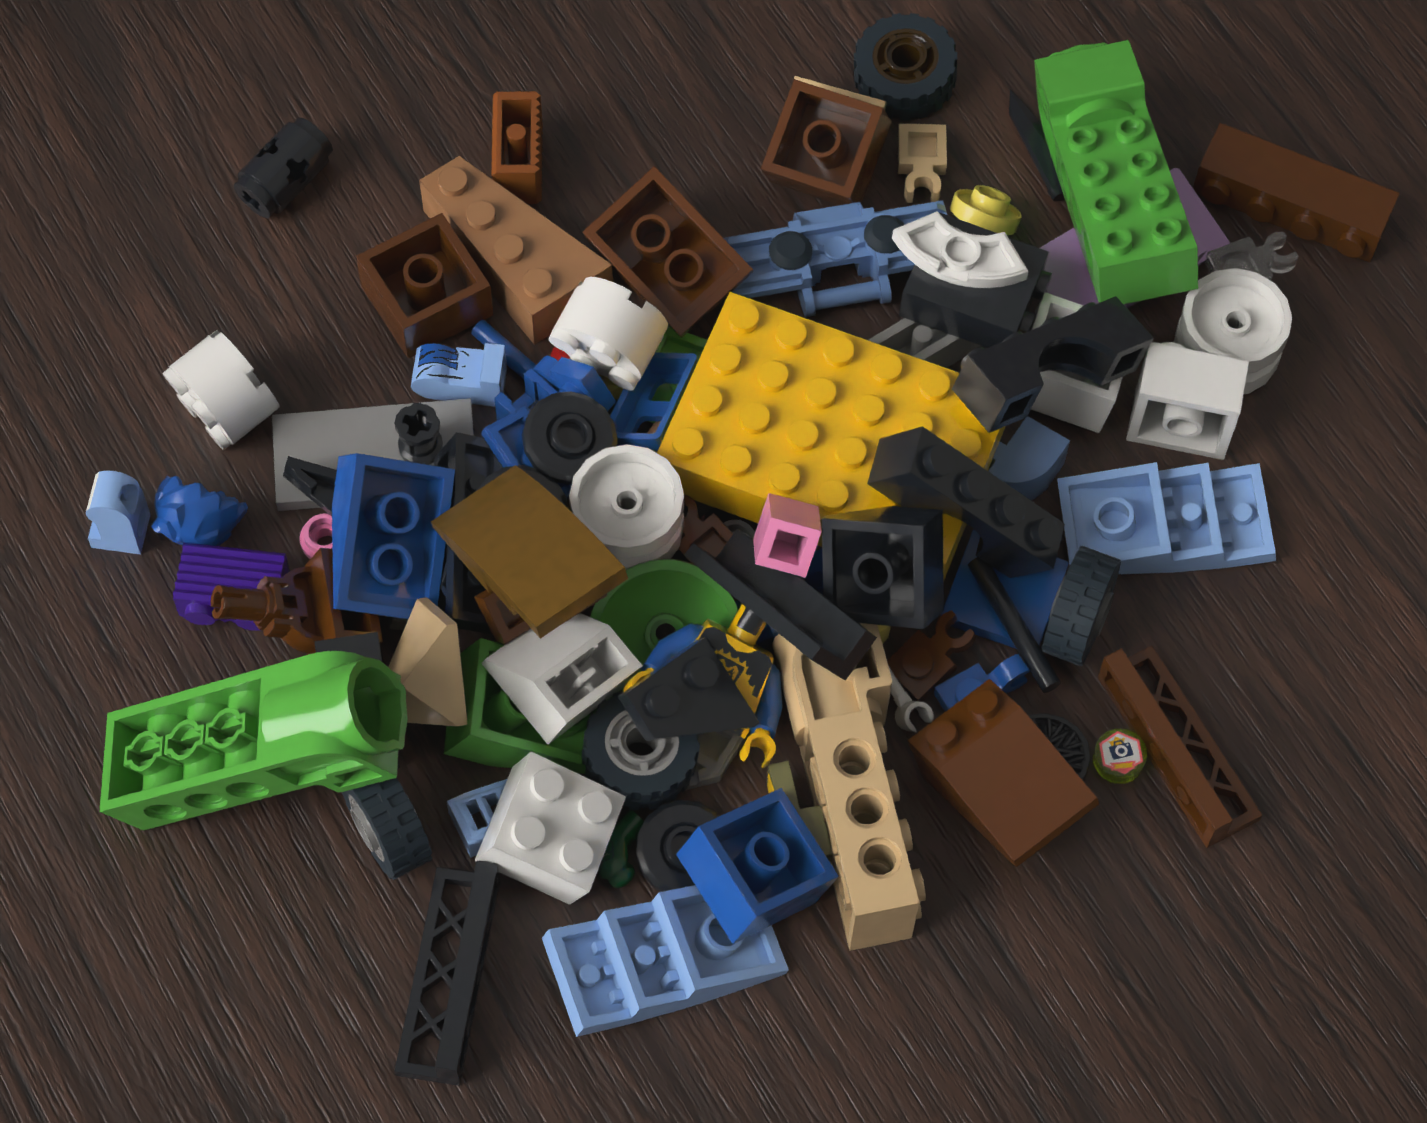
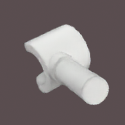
M889 667L892 678L890 693L898 706L895 712L896 723L903 730L917 732L909 719L911 710L916 708L919 716L929 723L933 721V711L924 702L912 701Z

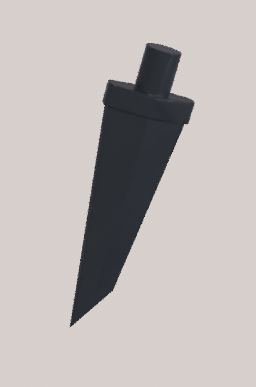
M1010 89L1009 116L1048 189V194L1054 202L1065 201L1045 140L1042 124Z

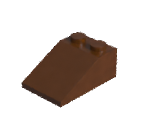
M655 166L582 232L594 251L612 264V270L644 302L648 301L663 314L668 325L681 338L723 301L729 292L736 289L754 272L750 265Z
M988 679L908 739L923 778L1015 867H1018L1099 805L1095 794L1026 712L991 679Z

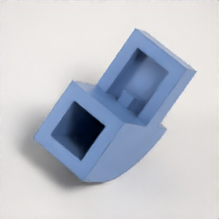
M1027 416L1007 445L999 441L988 471L1029 500H1033L1049 487L1064 465L1070 440Z

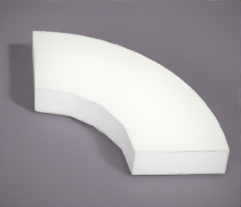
M938 211L893 230V241L910 261L928 274L946 282L973 288H996L1027 280L1029 271L1005 232L988 236L969 234L951 226Z

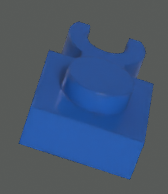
M544 356L533 368L540 376L549 381L548 384L558 393L572 391L590 396L605 407L607 412L616 403V400L593 366L565 357H561L558 361L551 356Z

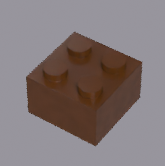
M794 79L761 170L772 183L838 205L861 202L862 204L892 122L883 107Z
M443 213L356 255L361 287L408 359L416 355V350L419 346L433 343L438 344L477 324L479 321L493 316L491 286Z

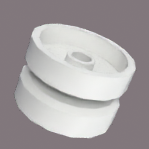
M1238 268L1214 271L1199 279L1198 289L1190 290L1187 294L1182 315L1176 329L1174 343H1178L1186 349L1206 353L1224 352L1236 359L1249 361L1244 394H1249L1265 385L1277 370L1292 323L1288 299L1274 282L1257 272Z
M628 444L605 448L585 460L573 477L569 494L571 512L622 563L625 570L649 560L671 559L680 547L684 529V493L680 476L670 462L649 448Z

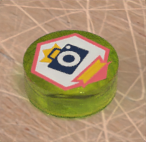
M1121 728L1105 732L1098 739L1093 752V764L1099 775L1107 781L1118 784L1128 783L1136 779L1141 774L1147 760V749L1143 740L1136 733Z

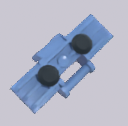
M944 201L877 212L874 211L873 207L864 209L861 202L794 213L793 220L788 222V227L725 237L724 239L754 270L732 292L747 298L797 290L805 317L815 316L816 310L879 300L880 304L891 303L892 296L888 274L911 271L915 265L893 241V230L936 211L947 215ZM852 263L855 264L858 276L862 275V278L870 276L873 279L870 282L812 291L811 288L816 283H820L821 270Z

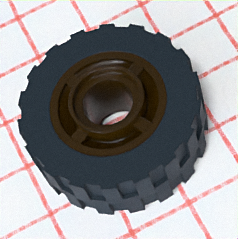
M897 13L892 14V17L889 18L883 17L877 20L873 26H868L863 31L862 38H858L856 53H854L855 87L859 89V94L886 101L885 111L890 119L894 117L901 118V120H910V118L918 117L921 119L927 117V114L933 111L937 112L942 108V104L945 101H949L952 96V88L956 86L957 52H955L956 44L954 39L949 37L948 30L943 25L939 26L935 23L934 19L929 17H920L919 14L910 13V15ZM908 65V66H911V67H909V68H902V67H900V66Z

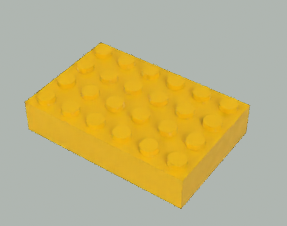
M729 292L657 453L666 458L679 474L683 493L697 502L759 523L768 493L818 506L822 529V518L825 515L889 506L901 507L867 484L880 438L923 426L988 471L1005 426L989 433L952 390L959 372ZM944 513L943 580L946 577L966 527L965 522ZM821 532L819 541H818V543H817V545H818V546H821V547H822V532Z

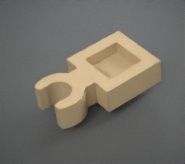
M899 124L898 174H909L904 188L906 202L913 203L914 190L918 187H926L930 190L931 202L939 201L941 179L938 175H945L947 168L946 125Z

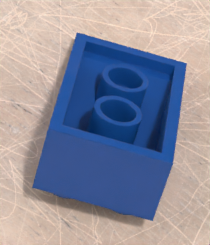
M359 453L338 457L332 502L333 609L409 619L415 602L419 598L427 597L438 606L446 542L432 527L431 521L450 509L455 469Z

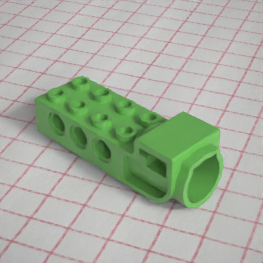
M1129 40L1111 44L1077 45L1052 53L1049 57L1034 59L1037 100L1043 133L1098 302L1100 303L1117 296L1123 304L1198 289V247L1145 102L1144 80Z
M323 651L107 713L100 812L144 831L314 785H322L336 792H344L397 778L398 750L404 747L408 721L406 689L401 683V675L393 672L377 659L345 651Z

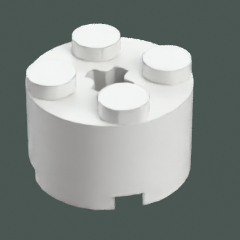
M587 277L583 283L580 281L579 285L575 288L548 340L555 347L568 354L571 360L593 366L597 373L608 377L617 386L632 391L642 378L668 328V322L663 314L648 301L645 302L643 308L629 301L628 299L632 294V291L602 278Z
M218 330L208 335L162 373L178 393L176 396L194 418L198 416L206 425V431L222 450H225L231 444H235L280 407L265 383L261 384L253 373L254 368L246 358Z

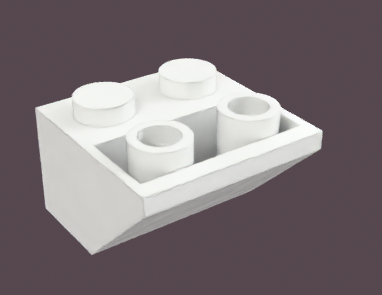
M581 613L564 622L541 639L532 629H529L502 646L481 663L548 745L594 711L604 699L607 701L614 693L622 690L625 684L643 666L608 624Z

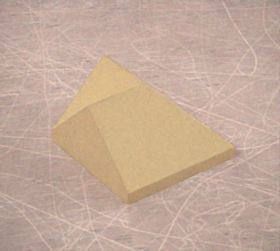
M427 597L419 598L415 602L388 666L393 672L401 675V683L406 689L407 723L444 726L467 725L457 623Z

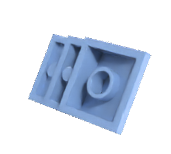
M1155 462L1057 479L1070 565L1080 546H1085L1120 559L1119 574L1174 573L1222 569L1276 561L1260 463L1210 471L1209 463L1158 471V465Z
M696 885L659 892L651 902L605 910L597 920L548 929L542 937L576 1037L682 1010L777 978L789 971L772 925L732 944Z

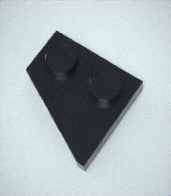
M706 637L690 644L618 696L646 741L703 735L729 730H745L755 727L760 723Z

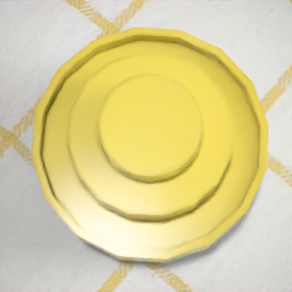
M976 185L974 190H957L950 205V211L959 220L995 233L1005 232L1006 235L1016 233L1022 218L1021 212L1010 204L1011 198L1007 194L985 185Z

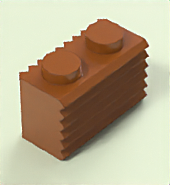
M536 91L496 92L493 94L492 179L526 204H538L542 200L543 123L541 95Z

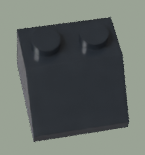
M889 506L825 515L822 518L823 595L858 623L925 629L944 611L943 510Z

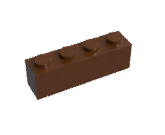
M1219 123L1199 165L1193 186L1196 194L1203 196L1213 204H1223L1248 214V216L1256 221L1274 224L1293 232V234L1301 239L1314 240L1337 249L1347 257L1359 258L1367 262H1371L1400 194L1384 186L1222 123Z

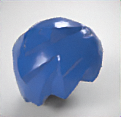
M166 476L158 486L155 494L154 504L157 518L151 527L155 532L162 533L172 542L182 546L184 543L220 546L231 536L233 528L247 513L248 506L246 502L240 503L235 497H226L222 491L208 492L201 483H192L184 486L178 476Z

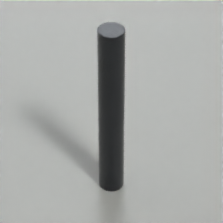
M978 557L973 559L968 564L970 571L1043 693L1054 690L1061 682L994 569Z

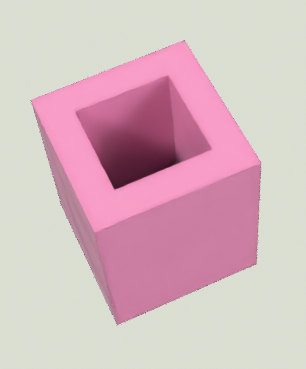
M768 493L753 538L755 564L806 578L822 532L818 506Z

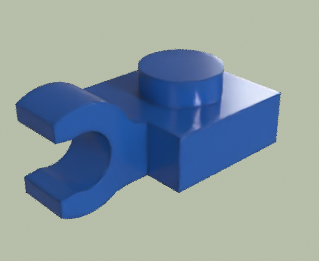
M1015 654L1001 662L988 675L981 665L977 663L936 686L934 696L946 712L988 679H991L1006 694L1020 688L1028 681L1025 674L1029 673V669L1019 654Z

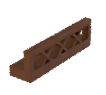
M1151 645L1130 657H1127L1122 648L1105 656L1098 675L1099 681L1136 739L1140 741V745L1206 848L1260 821L1262 813L1154 647ZM1146 664L1158 681L1155 695L1151 694L1136 669ZM1162 689L1168 698L1161 697ZM1162 709L1179 713L1185 723L1182 737L1178 736ZM1190 732L1194 736L1195 740L1188 739ZM1189 751L1207 756L1213 766L1210 779H1206ZM1217 774L1223 783L1216 782ZM1217 794L1234 798L1243 814L1232 819Z

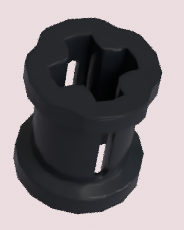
M414 403L411 406L402 408L396 415L394 422L395 430L399 434L398 448L404 461L426 465L433 463L435 456L443 448L442 436L439 433L440 420L436 416V411L434 408L422 403ZM423 416L426 417V424H424Z

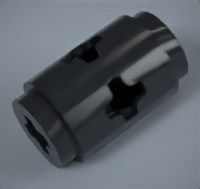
M297 118L294 123L288 122L238 172L239 179L233 186L239 198L259 216L270 218L273 213L279 214L329 163L328 156L333 151L332 144L325 134L310 121L304 118Z

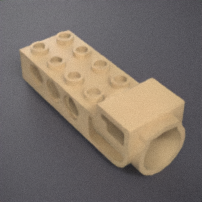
M863 623L860 624L875 635L877 639L846 681L809 659L780 634L775 636L772 642L777 668L781 672V684L794 738L800 748L813 805H821L833 854L831 865L839 875L833 886L849 951L912 938L915 921L922 917L920 902L926 900L922 874L919 868L911 870L907 851L913 850L909 824L906 819L898 820L894 802L900 801L896 774L893 769L885 771L882 753L887 752V741L883 725L886 722L892 678L878 625Z

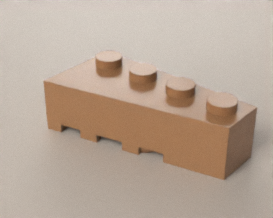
M456 157L419 180L423 211L429 218L443 213L489 282L493 296L534 345L551 335L556 322L580 281L583 283L587 277H597L613 282L612 264L462 157Z

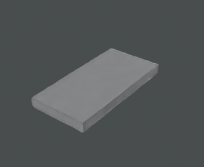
M471 398L421 402L434 408L436 411V416L440 420L439 433L442 436L443 447L456 432L474 436ZM414 403L272 415L275 492L278 511L321 508L283 477L288 456L336 470L339 456L355 453L404 461L399 453V434L395 430L394 422L396 415L402 408L411 406ZM423 416L424 424H426V417Z

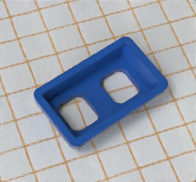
M655 352L635 389L632 391L622 390L610 415L615 423L618 439L617 446L628 444L658 451L698 363L696 354ZM665 383L678 384L670 401H652L660 385ZM645 421H661L654 434L636 433L639 426Z

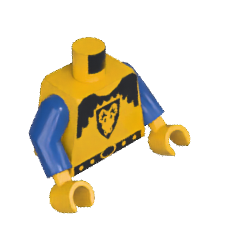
M741 604L729 628L707 619L703 625L688 624L659 640L641 667V672H638L623 688L625 692L690 644L706 637L760 722L755 727L745 730H729L744 739L750 730L751 735L740 750V759L745 762L750 748L758 747L764 752L765 760L762 763V768H765L776 752L773 738L775 737L783 708L781 672L772 664L774 659L772 653L756 644L767 623L744 604Z

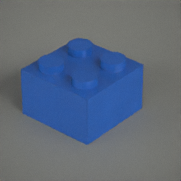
M782 788L698 826L676 854L732 944L814 905L839 877Z

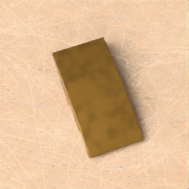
M516 465L431 521L435 531L489 593L494 591L514 616L519 614L540 639L628 579L625 567L562 502Z

